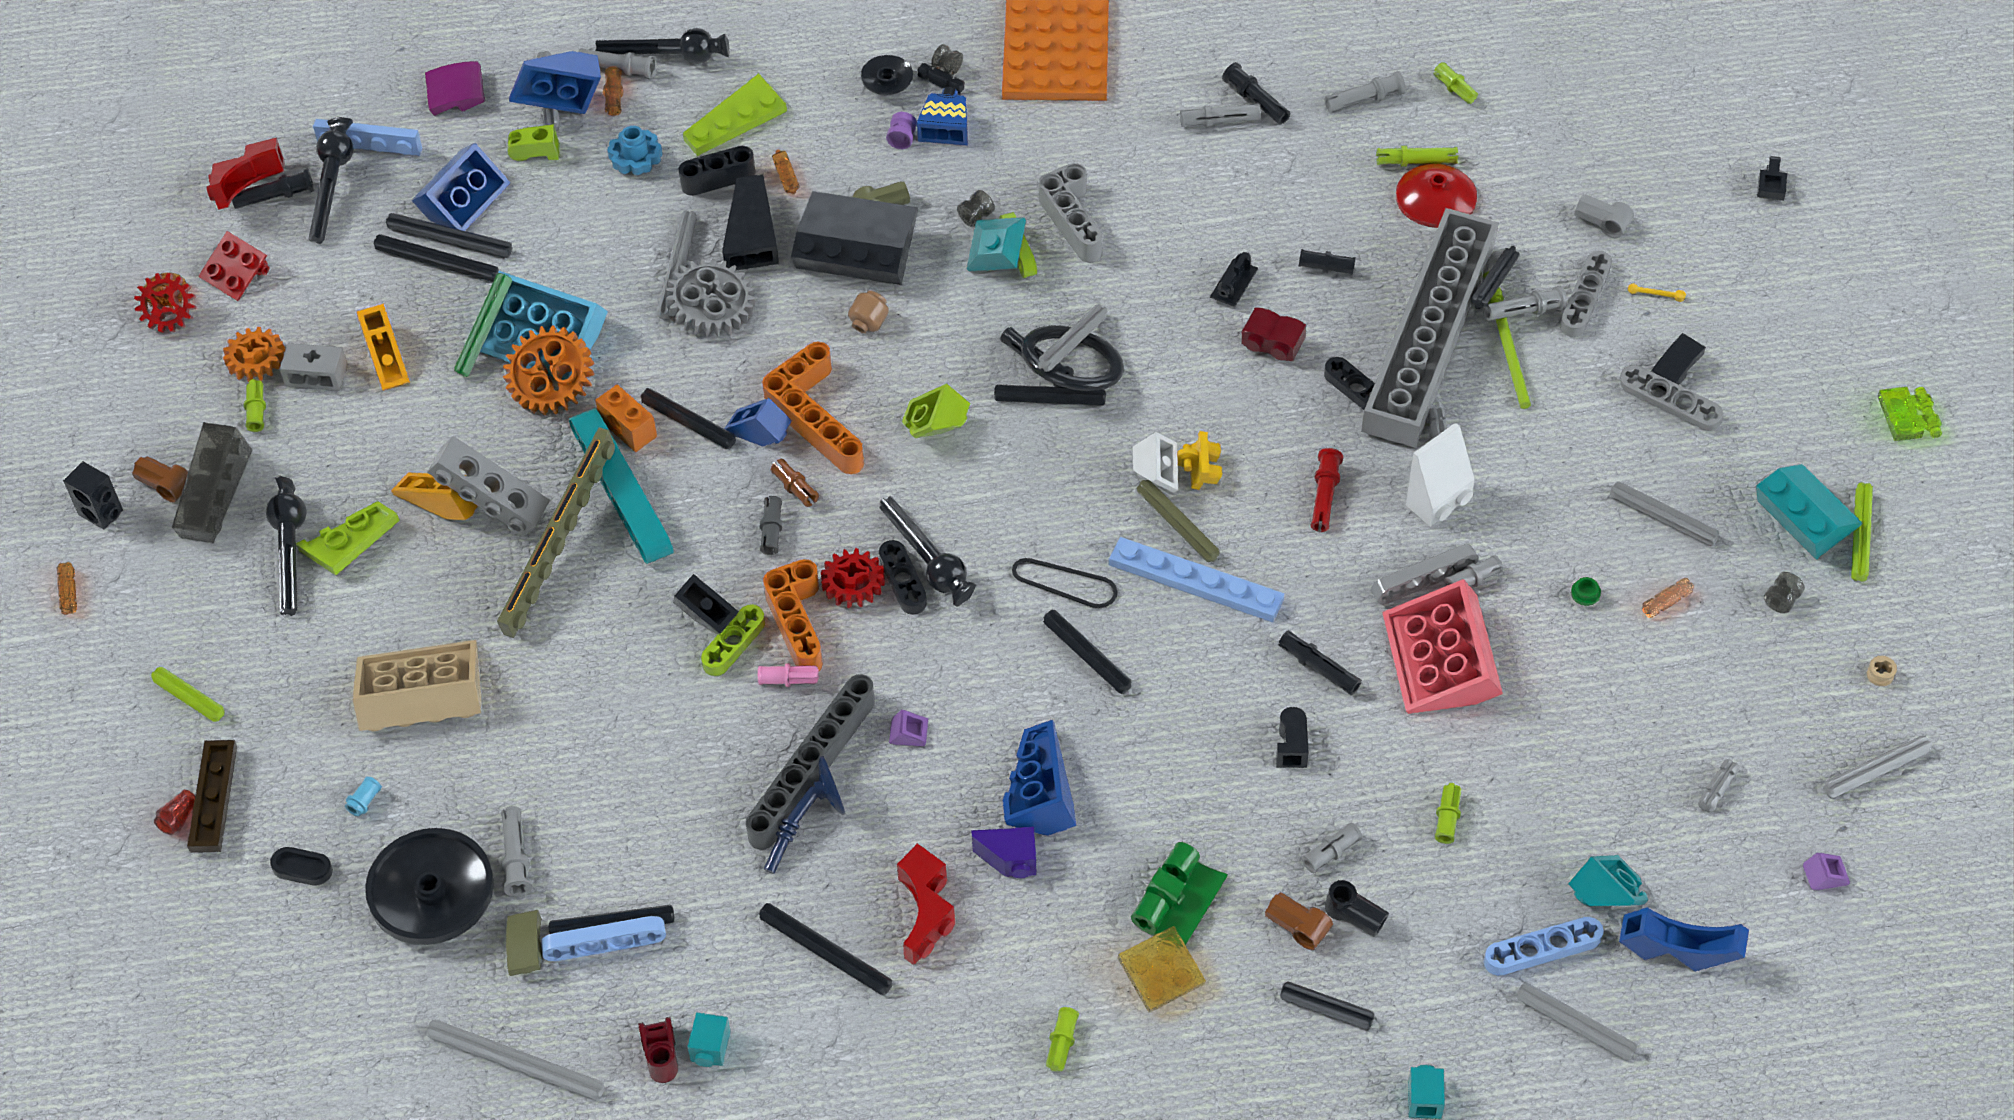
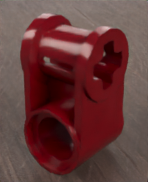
M666 1017L663 1022L645 1025L644 1022L638 1023L641 1043L651 1078L658 1083L672 1081L678 1073V1063L671 1017ZM661 1060H667L664 1064H656Z

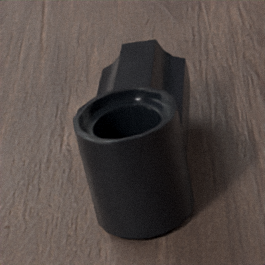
M1335 881L1329 888L1325 901V911L1331 918L1336 920L1345 919L1373 937L1379 933L1388 918V911L1358 894L1355 886L1349 881ZM1335 898H1342L1347 902H1339Z

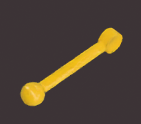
M1631 283L1628 286V292L1631 294L1640 292L1672 297L1678 302L1684 301L1686 293L1683 290H1677L1676 292L1638 287L1635 283Z

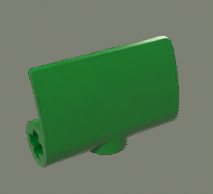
M1177 842L1162 867L1158 868L1147 886L1146 893L1131 915V920L1135 926L1151 936L1173 946L1184 948L1228 874L1199 863L1200 854L1193 846L1184 842Z

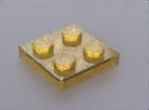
M1174 926L1121 952L1117 957L1148 1013L1199 988L1206 982Z

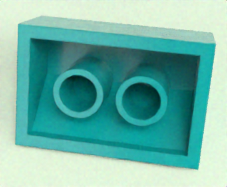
M1803 464L1778 468L1756 485L1757 501L1816 560L1862 525V522Z

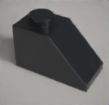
M694 574L674 595L673 603L694 621L719 635L739 613L737 609Z

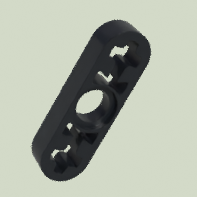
M1342 357L1328 359L1324 369L1325 379L1365 410L1370 397L1369 393L1372 392L1375 383ZM1361 384L1365 389L1356 392L1350 388V385Z
M896 540L884 542L879 548L880 563L884 567V572L901 609L911 615L923 612L927 605L926 592L904 545ZM893 552L894 555H897L898 563L894 564L892 556L888 555V553ZM904 572L908 573L911 577L905 582H900L895 579V576ZM912 590V595L915 600H918L917 602H913L908 598V591Z

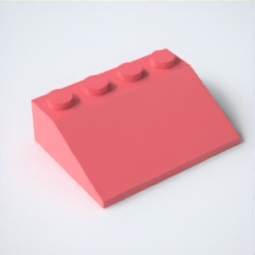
M1464 579L1382 612L1405 709L1408 714L1476 705L1503 694L1478 596Z

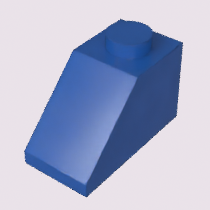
M770 398L737 409L724 429L735 434L738 438L763 447L772 443H780L788 433L786 429L792 420Z

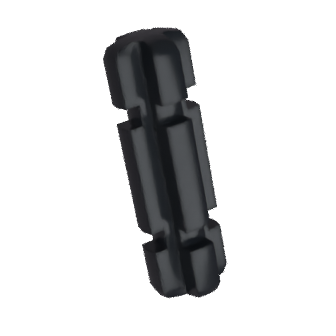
M922 63L918 67V77L924 80L929 79L930 83L943 89L945 87H953L958 91V95H960L965 88L963 80L957 77L953 79L952 75L937 68L932 69L933 66L927 63Z

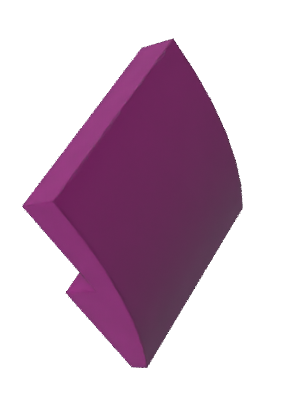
M478 61L453 63L425 72L428 107L434 116L455 106H458L463 112L485 102L481 64Z

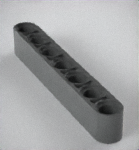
M856 674L848 679L746 819L748 841L752 847L765 850L776 842L778 838L776 833L781 831L779 826L784 825L782 820L787 819L808 789L814 786V782L819 781V758L824 756L828 767H830L875 704L873 681L870 677L864 674ZM793 782H799L797 785H790ZM776 805H782L780 808H773ZM760 828H765V829H766V830L761 831V832L756 831L757 829H760Z

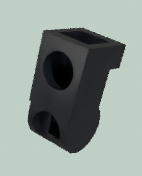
M1288 707L1280 715L1279 734L1284 739V743H1277L1276 768H1307L1309 754L1307 716L1298 707Z

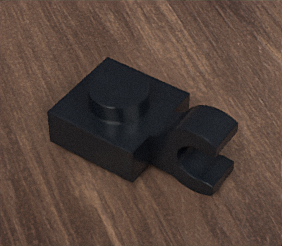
M1770 156L1767 169H1760L1757 197L1784 201L1788 173L1779 172L1781 157Z

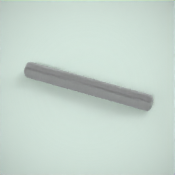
M685 210L681 215L657 311L660 319L670 320L673 317L669 315L670 308L666 307V288L668 280L673 278V272L680 273V266L686 265L697 220L694 211L689 212Z
M1100 304L1095 305L1039 357L1038 368H1043L1045 372L1052 370L1106 318L1107 308H1102Z

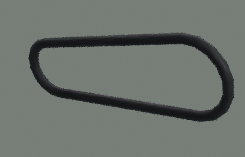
M1032 558L1019 559L1012 567L1013 576L1017 580L1093 608L1107 607L1117 598L1118 591L1116 585L1112 580L1103 576ZM1030 562L1101 580L1112 587L1113 596L1106 603H1091L1025 579L1017 574L1016 569L1019 564Z

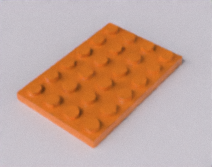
M1006 0L1002 100L1107 101L1109 0Z

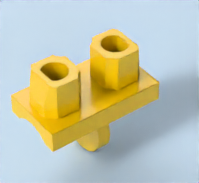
M1204 431L1198 432V440L1191 445L1184 444L1183 449L1177 451L1178 466L1184 467V471L1190 472L1191 488L1200 490L1203 483L1217 484L1222 477V467L1209 464V461L1217 462L1219 459L1221 444L1208 441V432Z

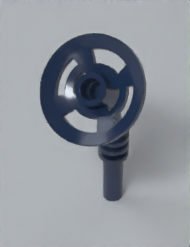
M824 756L819 758V781L814 782V786L808 789L787 819L782 820L784 825L779 826L781 831L776 833L778 838L764 866V870L769 873L775 874L789 842L794 840L792 836H796L797 832L795 829H799V821L818 797L820 800L827 798L840 814H846Z

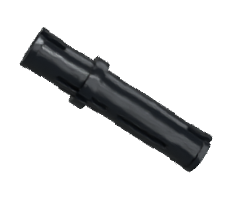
M1287 630L1280 638L1279 647L1298 658L1300 664L1313 668L1352 696L1360 687L1362 679L1351 674L1338 663L1322 654L1313 643L1308 644L1290 630Z

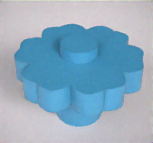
M628 126L618 134L619 139H612L609 142L607 149L608 157L612 160L613 168L619 170L622 174L632 171L634 175H641L650 172L652 165H657L661 162L663 155L662 146L658 143L657 135L649 130H642L638 126Z

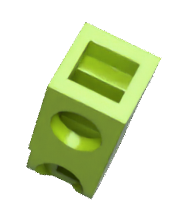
M554 124L513 130L509 133L507 153L511 159L524 161L530 157L547 156L548 160H559L560 142Z

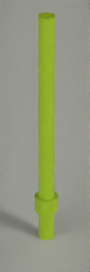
M1490 271L1485 272V273L1483 274V278H1484V279L1486 278V276L1488 275V273H1489ZM1500 287L1488 304L1504 300ZM1507 318L1495 319L1520 408L1527 409L1531 406Z

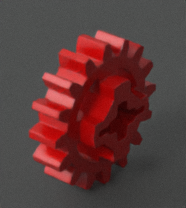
M168 272L165 279L159 273H155V281L148 277L145 278L147 286L137 287L142 292L141 296H134V299L140 302V305L134 308L135 311L143 312L139 320L142 322L149 320L147 327L150 329H154L158 325V332L164 333L166 327H168L170 332H176L175 325L177 324L182 328L186 327L183 320L185 318L193 319V316L189 314V310L197 309V306L190 303V300L196 298L195 294L188 293L192 286L188 283L181 285L183 278L180 276L173 281V275ZM169 285L164 290L154 291L158 286ZM180 292L183 297V307L180 306L178 300ZM156 296L161 299H168L175 309L163 307V304L156 299ZM148 299L151 300L153 307L151 312L148 309ZM167 315H177V317H175L172 320L162 321L163 319H165Z
M855 548L853 554H849L846 549H843V556L839 557L834 553L832 555L833 562H824L825 570H821L822 590L826 591L828 600L835 597L837 606L842 602H846L847 608H851L852 603H857L859 607H863L864 600L872 603L874 602L873 594L881 595V587L885 586L884 567L879 565L878 557L870 559L869 551L860 555L858 548Z

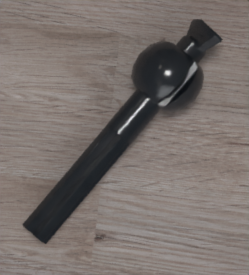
M701 28L689 29L683 33L681 38L596 40L595 51L612 54H626L629 52L635 54H682L686 61L693 64L708 61L712 53H719L726 57H729L730 54L729 40L726 34L712 38L709 32Z
M337 116L328 120L327 123L330 130L324 132L316 144V153L324 163L308 239L311 242L315 241L317 244H322L325 240L339 167L350 161L353 155V143L346 134L347 129L353 123L351 118Z
M277 476L275 480L279 488L278 494L273 496L267 503L266 518L270 525L278 530L280 614L293 616L297 611L296 529L300 528L305 522L307 509L303 500L294 494L296 488L292 479Z
M889 496L887 499H881V506L879 507L881 511L927 563L926 578L929 585L940 593H952L953 605L956 607L970 599L977 585L966 581L967 569L964 562L954 554H941L892 496Z

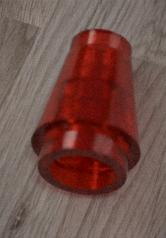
M184 789L158 809L154 818L156 827L167 835L180 832L194 807L195 795L191 791Z

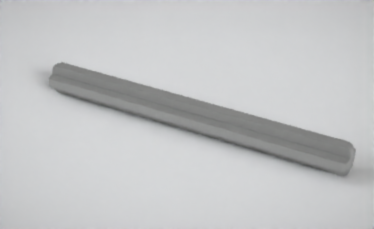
M432 1020L427 1027L426 1033L431 1039L588 1098L599 1100L604 1092L605 1086L600 1080L439 1020Z

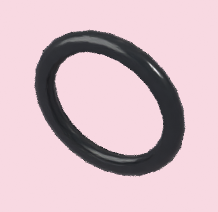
M1063 325L1043 326L1030 331L1023 338L1021 352L1026 364L1036 374L1056 385L1080 391H1098L1114 386L1123 376L1124 365L1118 351L1110 343L1092 333H1089L1080 343L1101 353L1111 366L1109 373L1099 377H1077L1062 373L1056 369L1045 372L1043 368H1038L1037 364L1040 361L1034 350L1035 345L1046 339H1060L1071 327Z

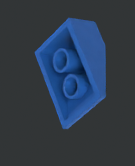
M569 51L524 61L509 96V102L586 114L601 79L598 55Z

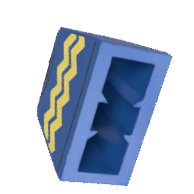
M945 87L942 90V94H929L917 120L918 142L968 146L966 97L958 95V91L953 87Z

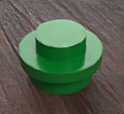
M1583 577L1572 585L1571 596L1580 605H1594L1600 599L1601 588L1596 580L1590 577Z

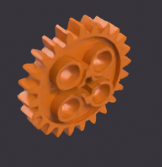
M554 325L551 326L549 332H546L543 326H541L538 335L530 330V338L528 340L522 336L519 337L522 343L521 346L512 344L515 354H506L507 359L511 362V364L503 365L505 371L508 372V374L503 376L506 383H509L506 389L509 393H513L511 397L515 402L519 401L523 409L529 406L530 411L534 414L539 408L540 412L546 415L548 409L551 408L556 415L559 406H562L567 411L569 401L576 405L578 404L577 394L586 396L582 389L583 386L588 387L592 385L587 377L594 376L595 374L589 368L595 364L592 358L589 357L592 353L588 347H585L586 343L582 338L578 339L574 331L569 334L565 327H562L558 333ZM561 349L558 355L551 356L553 351ZM540 350L543 351L544 357L550 365V371L559 386L557 391H555L554 384L547 375L548 371L538 352ZM536 361L533 367L526 369L528 363ZM572 372L568 379L562 380V376L565 373ZM546 384L543 391L536 392L540 385Z

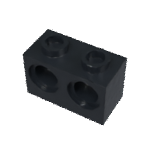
M82 461L63 480L78 515L103 530L111 522L115 521L123 511L110 477L86 462Z

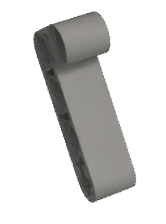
M1072 163L1041 176L1039 179V202L1078 257L1084 262L1093 263L1102 257V232L1078 200L1086 194V168L1081 164Z

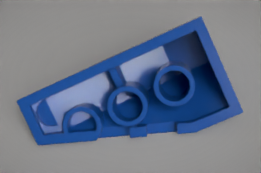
M1049 720L1024 729L1016 755L1018 758L1016 770L1011 771L1009 777L1011 786L1009 792H1005L1003 797L1006 824L1016 828L1034 827L1035 833L1046 836L1075 827L1074 804L1054 721Z

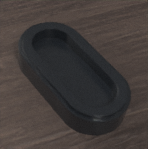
M283 847L274 852L270 859L273 873L278 878L317 886L327 882L333 873V867L329 858L317 852Z

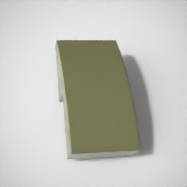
M538 910L507 916L506 954L510 976L541 970L542 949L539 937L542 918Z

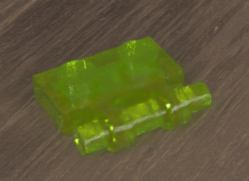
M1908 387L1879 390L1877 397L1894 441L1922 438L1924 428L1929 431L1932 438H1938L1942 435L1940 428L1942 422L1939 415L1934 413L1932 408L1934 405L1933 399L1930 394H1927L1924 387L1916 388L1914 390L1915 395L1910 394ZM1916 408L1922 412V415H1918Z

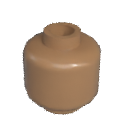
M870 290L867 293L862 292L858 294L848 311V317L853 322L852 327L864 334L867 331H878L889 313V308L886 305L887 300L882 295Z

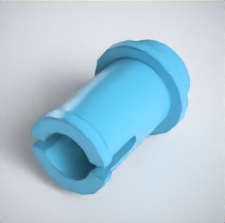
M366 776L355 793L346 798V810L357 817L365 814L368 811L367 806L381 790V784L376 779Z

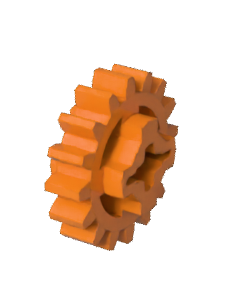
M257 327L255 332H251L250 328H246V334L243 335L239 332L235 333L237 339H228L229 347L223 348L225 354L223 360L231 375L236 374L238 380L246 376L248 382L253 377H258L262 381L264 374L273 376L272 369H280V362L283 360L285 352L280 336L278 334L273 335L271 329L262 332L261 327Z

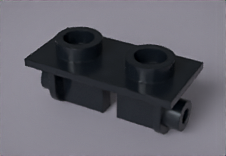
M1242 252L1235 259L1233 258L1210 298L1236 307L1258 271V267L1251 265V255L1249 253Z

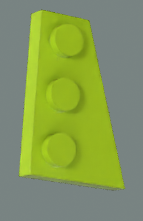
M377 501L346 517L345 523L331 530L328 526L319 531L320 536L308 542L305 539L297 542L296 547L299 552L334 575H337L400 520L396 512Z

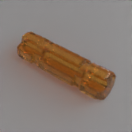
M778 149L772 155L774 165L784 191L795 194L797 193L796 190L800 188L799 182L787 152Z
M70 562L59 563L57 566V575H59L57 578L58 597H60L59 609L64 615L74 614L77 610V602L75 601L76 585L75 579H73L75 577V569Z
M1688 578L1680 579L1676 582V585L1673 584L1654 596L1655 599L1650 598L1643 602L1642 612L1648 618L1655 617L1660 613L1659 610L1664 611L1679 602L1681 597L1685 598L1692 594L1694 589L1693 583Z

